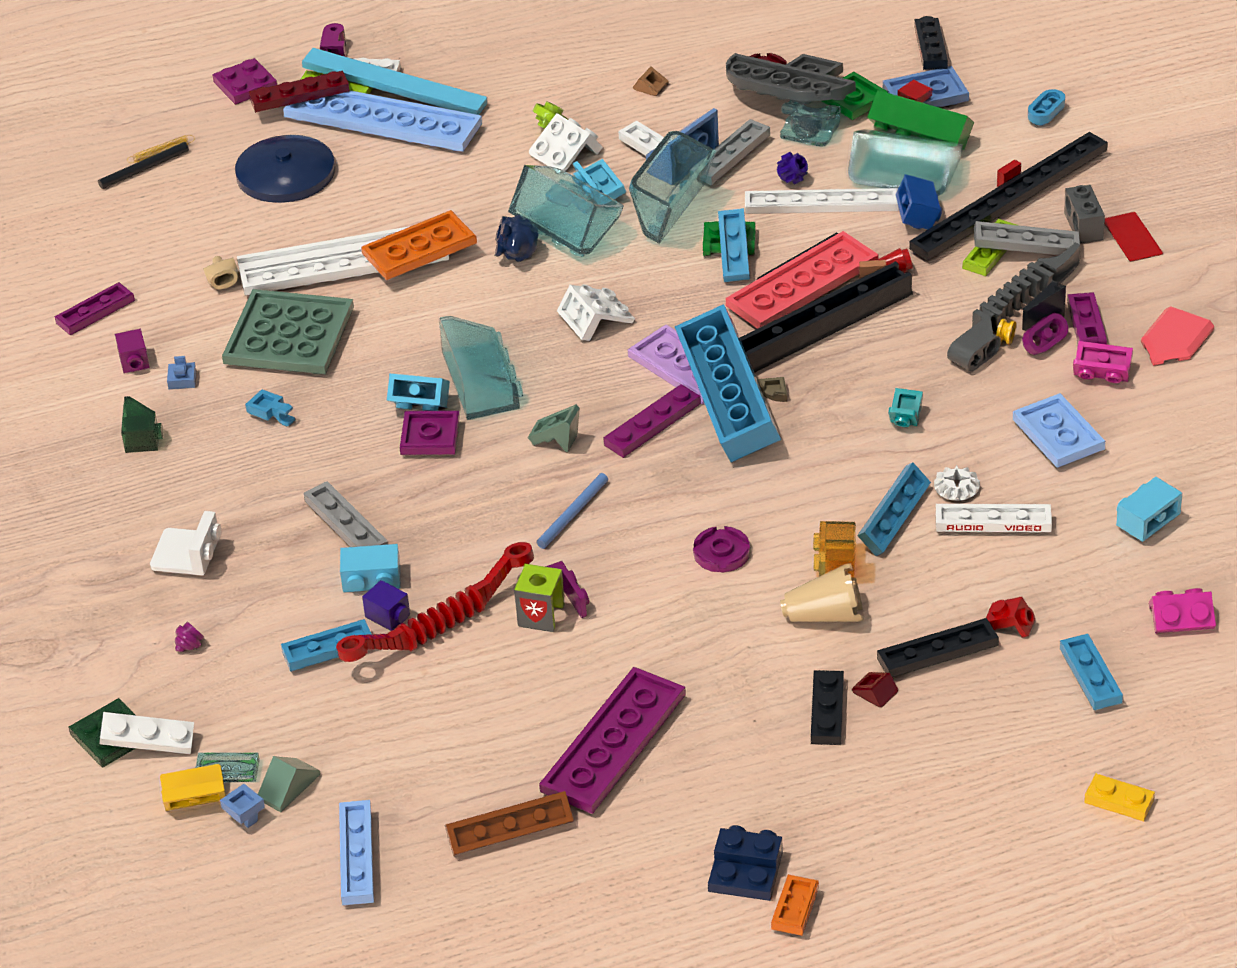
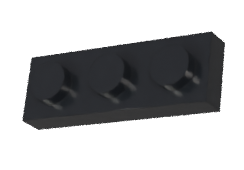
M814 670L811 744L841 745L844 671Z

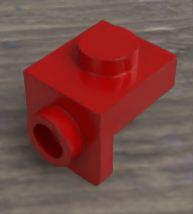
M1022 596L993 602L986 616L994 630L1015 626L1021 637L1029 636L1035 621L1033 610L1027 605Z

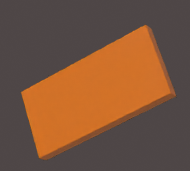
M450 210L361 247L365 258L386 280H389L477 243V237Z

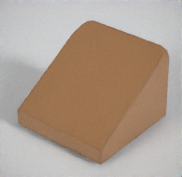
M650 66L635 83L633 89L657 96L669 81Z

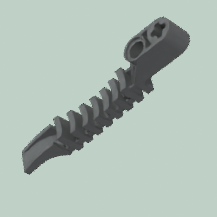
M1075 242L1064 253L1056 257L1039 258L1035 263L1030 262L1027 265V270L1024 268L1020 270L1019 276H1013L1011 283L1006 282L1003 289L999 288L996 291V296L991 295L988 297L987 303H981L980 309L973 311L972 328L952 342L947 352V358L968 371L976 370L991 359L1001 345V338L993 334V331L997 333L1001 319L1007 320L1006 316L1009 318L1013 316V309L1020 310L1022 308L1021 302L1026 305L1031 302L1030 296L1035 298L1052 281L1061 284L1079 264L1080 244Z

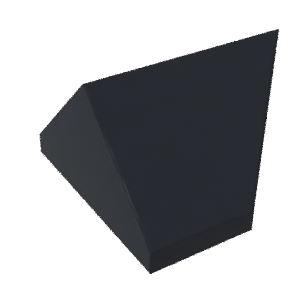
M1052 281L1023 308L1022 330L1027 331L1044 317L1053 313L1065 316V285Z

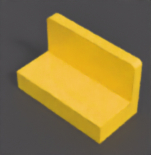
M220 764L160 775L165 811L218 802L226 796Z

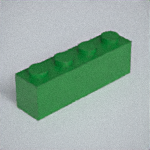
M880 90L876 92L867 117L874 123L873 127L885 132L888 131V128L896 130V134L899 136L910 138L913 135L919 137V141L929 145L937 142L941 144L942 148L949 151H955L956 148L965 150L974 125V121L967 115Z

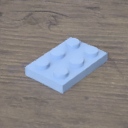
M1061 393L1013 411V421L1057 468L1105 450V440Z

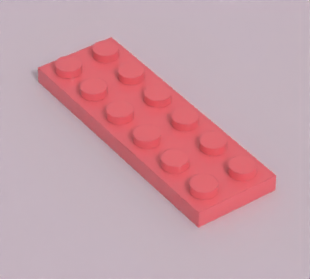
M842 231L726 297V307L758 329L805 306L859 274L860 261H875L879 259V254Z

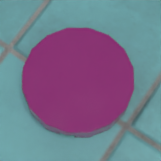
M724 526V529L718 530L717 527L708 528L695 538L693 544L695 561L702 568L711 572L724 573L734 571L742 567L750 556L748 537L741 530L733 527Z

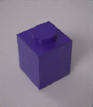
M382 580L362 596L365 618L390 631L394 630L400 623H403L410 615L408 594Z

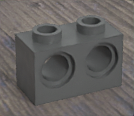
M1091 185L1065 188L1064 214L1072 231L1079 232L1080 244L1103 240L1105 215Z

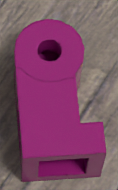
M339 23L326 25L322 32L320 50L346 57L344 26Z

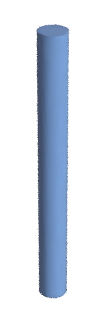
M600 473L536 541L540 548L545 549L608 482V477L604 473Z

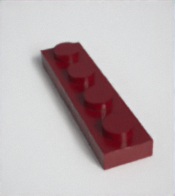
M342 70L315 77H306L293 82H283L275 86L260 87L249 91V98L256 113L350 92L349 83Z

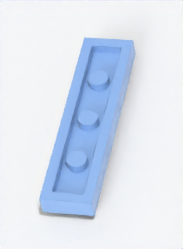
M370 800L339 803L342 906L374 903Z

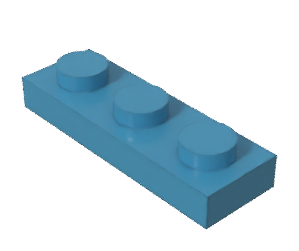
M744 208L718 211L724 282L749 280L750 272Z
M365 619L282 643L281 649L291 672L339 657L336 645L347 636L372 634Z
M1089 634L1060 640V650L1093 710L1121 704L1123 694Z

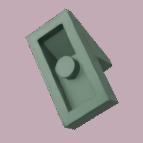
M575 404L537 420L527 438L533 445L544 441L550 442L555 439L565 452H568L578 434L579 406Z

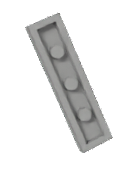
M749 119L692 167L691 177L710 185L714 184L770 136V127Z
M976 221L974 226L975 247L1060 255L1075 242L1080 244L1078 231Z
M328 481L304 492L305 502L350 547L388 545V540Z

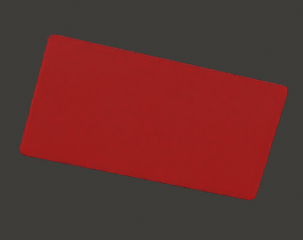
M1136 212L1105 218L1104 224L1129 261L1163 254Z

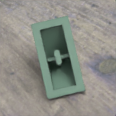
M273 756L258 795L264 799V804L282 812L321 775L320 770L298 758Z

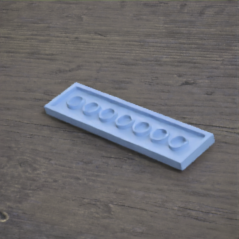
M355 91L287 105L283 109L284 117L299 121L302 120L319 125H328L462 152L482 125L481 115Z

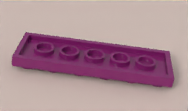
M633 667L539 783L540 792L549 796L565 791L569 805L593 814L685 697V686Z

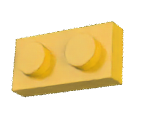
M1095 773L1085 793L1084 803L1144 821L1154 802L1155 791Z

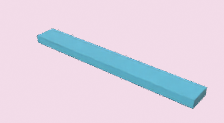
M312 48L302 60V68L323 74L343 70L347 81L445 109L479 115L487 105L486 96L316 48Z

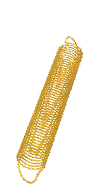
M181 136L177 141L173 139L171 140L172 142H165L162 146L157 145L153 149H146L144 153H142L143 151L138 152L133 158L135 161L133 163L144 160V157L149 158L155 152L158 154L164 149L167 150L175 144L178 145L183 141L187 142L188 139L186 140L187 137Z

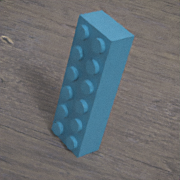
M720 305L675 326L719 442L730 462L780 441L781 437L737 329L725 305Z

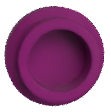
M189 622L177 627L175 631L176 651L194 650L202 645L200 641L204 636Z

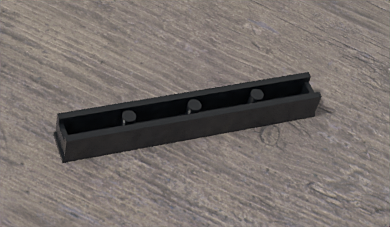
M895 261L740 337L754 373L913 295L912 274L910 272L904 274L899 270V264Z

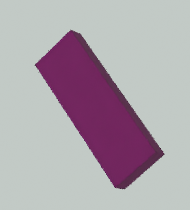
M118 282L54 316L55 322L65 332L72 335L134 302V294Z

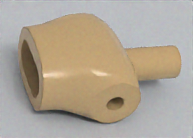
M215 256L212 259L213 264L203 268L208 283L215 289L229 288L238 280L239 271L233 257L222 260L220 256Z

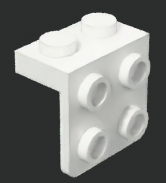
M556 113L530 148L529 154L557 173L563 174L584 147L598 155L603 146L596 140L598 136L588 128L584 130L572 118L567 120Z
M204 511L197 530L166 528L151 559V569L153 571L204 576L213 557L217 542L221 537V525L217 524L216 513Z

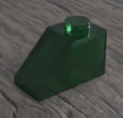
M130 396L124 397L121 435L125 453L158 451L159 439H163L162 423H157L155 411Z

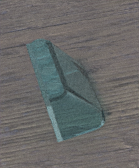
M869 129L853 132L848 175L856 184L879 188H899L904 175L907 174L933 181L936 193L939 196L945 193L949 187L961 158L963 144Z
M670 131L636 172L631 180L629 191L642 232L646 237L659 244L665 238L704 186L716 154L714 149L682 132Z
M524 165L508 212L514 216L521 215L524 218H528L532 224L537 226L538 234L548 235L552 238L551 241L553 243L567 246L570 248V253L584 257L585 254H590L619 219L624 206L564 170L551 166Z
M450 315L440 317L439 328L442 354L467 420L520 409L519 397H523L520 381L515 382V368L513 364L509 365L510 359L507 348H502L503 340L500 331L496 332L494 327Z

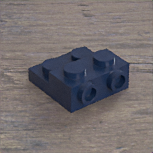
M738 825L730 826L728 829L720 828L714 849V862L708 880V892L771 901L783 854L782 837L777 836L771 830H762L760 833L746 832L743 827Z

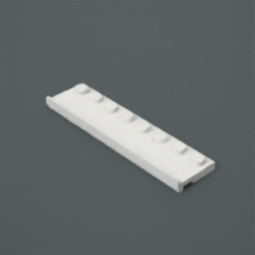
M408 227L237 256L244 294L250 295L252 289L284 290L291 287L377 273V269L362 254L361 247ZM449 255L430 263H438L440 261L449 260Z

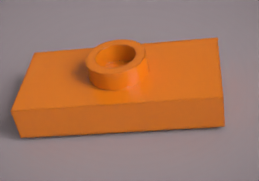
M787 875L771 921L772 930L803 936L819 889V880Z

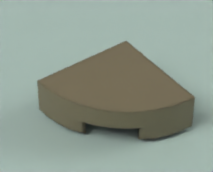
M784 377L757 379L764 397L773 401L787 402Z

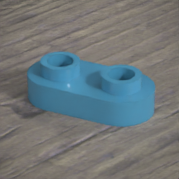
M1056 89L1042 92L1029 105L1028 120L1038 126L1049 123L1065 107V94Z

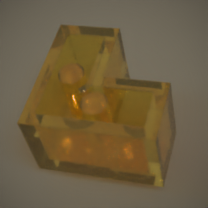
M820 521L819 533H814L813 550L819 551V554H814V571H819V576L844 564L851 563L853 570L848 571V573L851 574V578H855V522Z

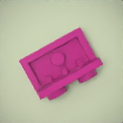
M1079 341L1076 358L1073 361V373L1082 379L1088 380L1101 378L1111 383L1128 382L1133 348Z
M1200 588L1186 590L1185 594H1173V591H1160L1155 593V596H1152L1149 601V609H1152L1155 633L1206 630L1216 627L1212 592H1203V589Z

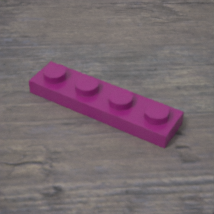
M680 384L603 437L604 446L624 458L701 404L700 395Z

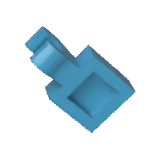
M261 389L245 404L247 413L267 421L272 416L284 426H289L295 421V417L288 415L293 410V407L290 404L284 403L282 396Z

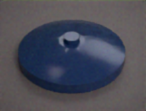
M281 135L261 140L248 147L238 157L235 164L236 181L240 189L254 199L272 203H286L308 198L324 189L330 183L335 173L334 156L330 148L317 139L303 135Z

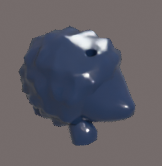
M516 215L515 217L502 216L496 232L495 241L497 245L494 256L499 257L504 254L508 260H516L517 262L530 259L537 250L539 236L537 226L521 215Z

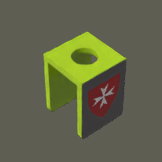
M525 564L514 589L517 624L523 628L554 632V608L562 609L565 605L562 569Z

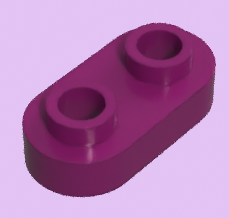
M1053 313L1037 322L1023 334L1022 342L1026 351L1032 355H1038L1050 349L1066 337L1068 333L1067 321L1062 315Z

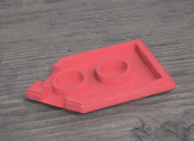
M1170 306L1162 312L1141 338V343L1147 349L1153 365L1164 364V360L1176 358L1178 361L1188 360L1214 330V325L1206 318Z

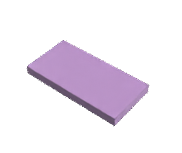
M664 325L627 349L629 358L674 387L682 384L700 395L701 404H705L676 330L668 325Z

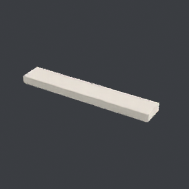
M898 188L745 191V214L899 211L895 195Z

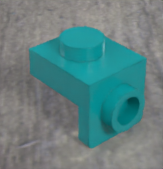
M895 388L892 407H889L888 411L890 422L900 427L918 426L923 392Z

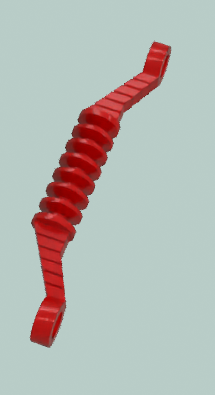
M517 542L509 545L484 580L467 586L464 590L465 593L462 591L457 592L455 598L452 596L446 598V604L439 602L436 605V609L433 607L428 608L427 615L421 612L417 615V620L410 618L408 626L402 623L387 634L352 635L341 639L336 645L340 660L344 662L357 661L367 654L368 649L413 651L417 648V642L423 645L427 642V637L431 640L436 638V631L439 634H443L446 632V627L450 629L455 627V621L462 623L465 621V616L468 618L473 617L474 610L478 613L485 610L487 602H489L511 569L523 567L525 564H530L533 561L534 553L532 546L527 542Z

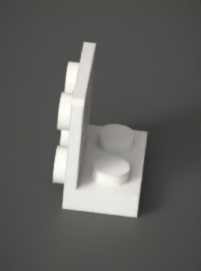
M584 284L581 286L569 285L557 309V312L580 339L587 341L591 340L601 319L631 324L635 320L628 311L629 308L616 298V294L608 288L595 289Z

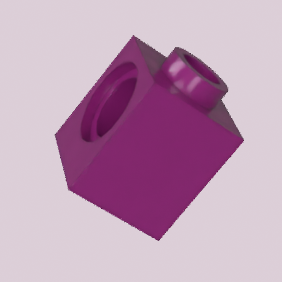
M141 328L116 333L115 339L123 373L150 368Z

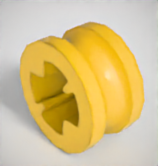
M1001 319L996 334L1001 338V342L1004 340L1006 344H1012L1017 328L1016 321L1008 323L1006 319Z

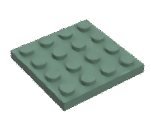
M252 289L222 354L223 364L326 374L353 311V299Z

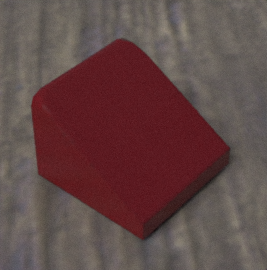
M869 672L851 689L855 695L878 707H883L898 692L891 674L887 672Z

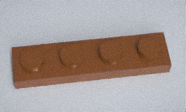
M563 791L444 826L454 856L570 823L574 820L566 792Z

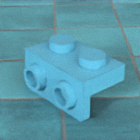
M603 159L585 169L582 168L578 161L573 163L576 171L573 173V177L579 187L584 186L583 189L589 200L594 199L600 207L626 193L622 182Z

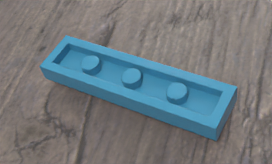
M914 462L904 467L857 535L875 556L885 551L931 483Z

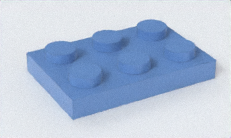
M948 66V69H934L883 80V89L893 95H897V90L913 79L932 88V96L923 103L935 107L956 105L969 101V92L952 66Z

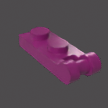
M1094 292L1067 294V304L1077 338V346L1079 341L1107 344Z

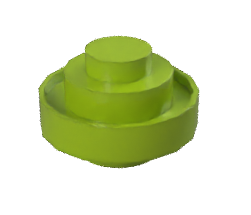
M546 101L545 105L536 103L532 110L537 114L535 117L539 120L537 125L544 129L556 113L568 120V118L562 115L564 111L562 108Z

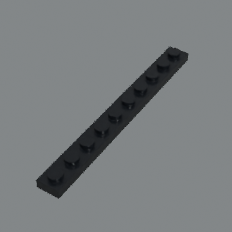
M1091 132L1084 134L909 241V249L924 259L930 260L974 233L976 221L990 223L1107 151L1108 142Z

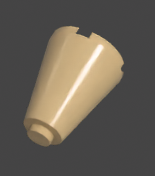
M851 563L844 564L784 594L785 599L780 600L783 616H789L791 622L863 621L864 616L857 613V611L863 610L856 577L851 578V574L848 573V571L853 570Z

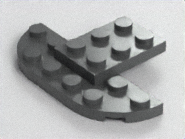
M734 53L726 62L727 79L736 85L737 89L756 91L757 94H768L776 96L781 100H795L798 104L802 105L809 104L811 101L843 100L846 98V95L856 91L855 81L836 77L843 73V63L802 54L784 65Z

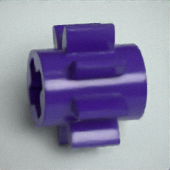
M791 152L782 155V160L777 162V173L780 179L786 181V183L792 181L794 185L803 181V176L808 174L806 159L799 155V153L793 155Z

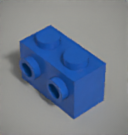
M905 174L895 194L902 223L916 229L923 228L928 230L933 227L935 222L939 221L942 214V207L939 205L938 193H936L934 182Z

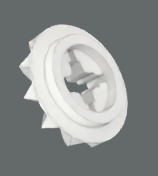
M957 465L954 469L945 467L943 472H937L936 479L934 480L936 492L943 498L954 501L973 497L978 492L980 480H978L976 472H970L968 467L959 469ZM954 480H960L958 487H956Z

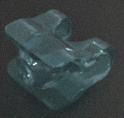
M790 100L788 103L785 102L782 105L781 112L789 114L783 129L780 131V138L819 147L826 146L839 126L841 107L828 104L823 108H811L798 104L795 100Z

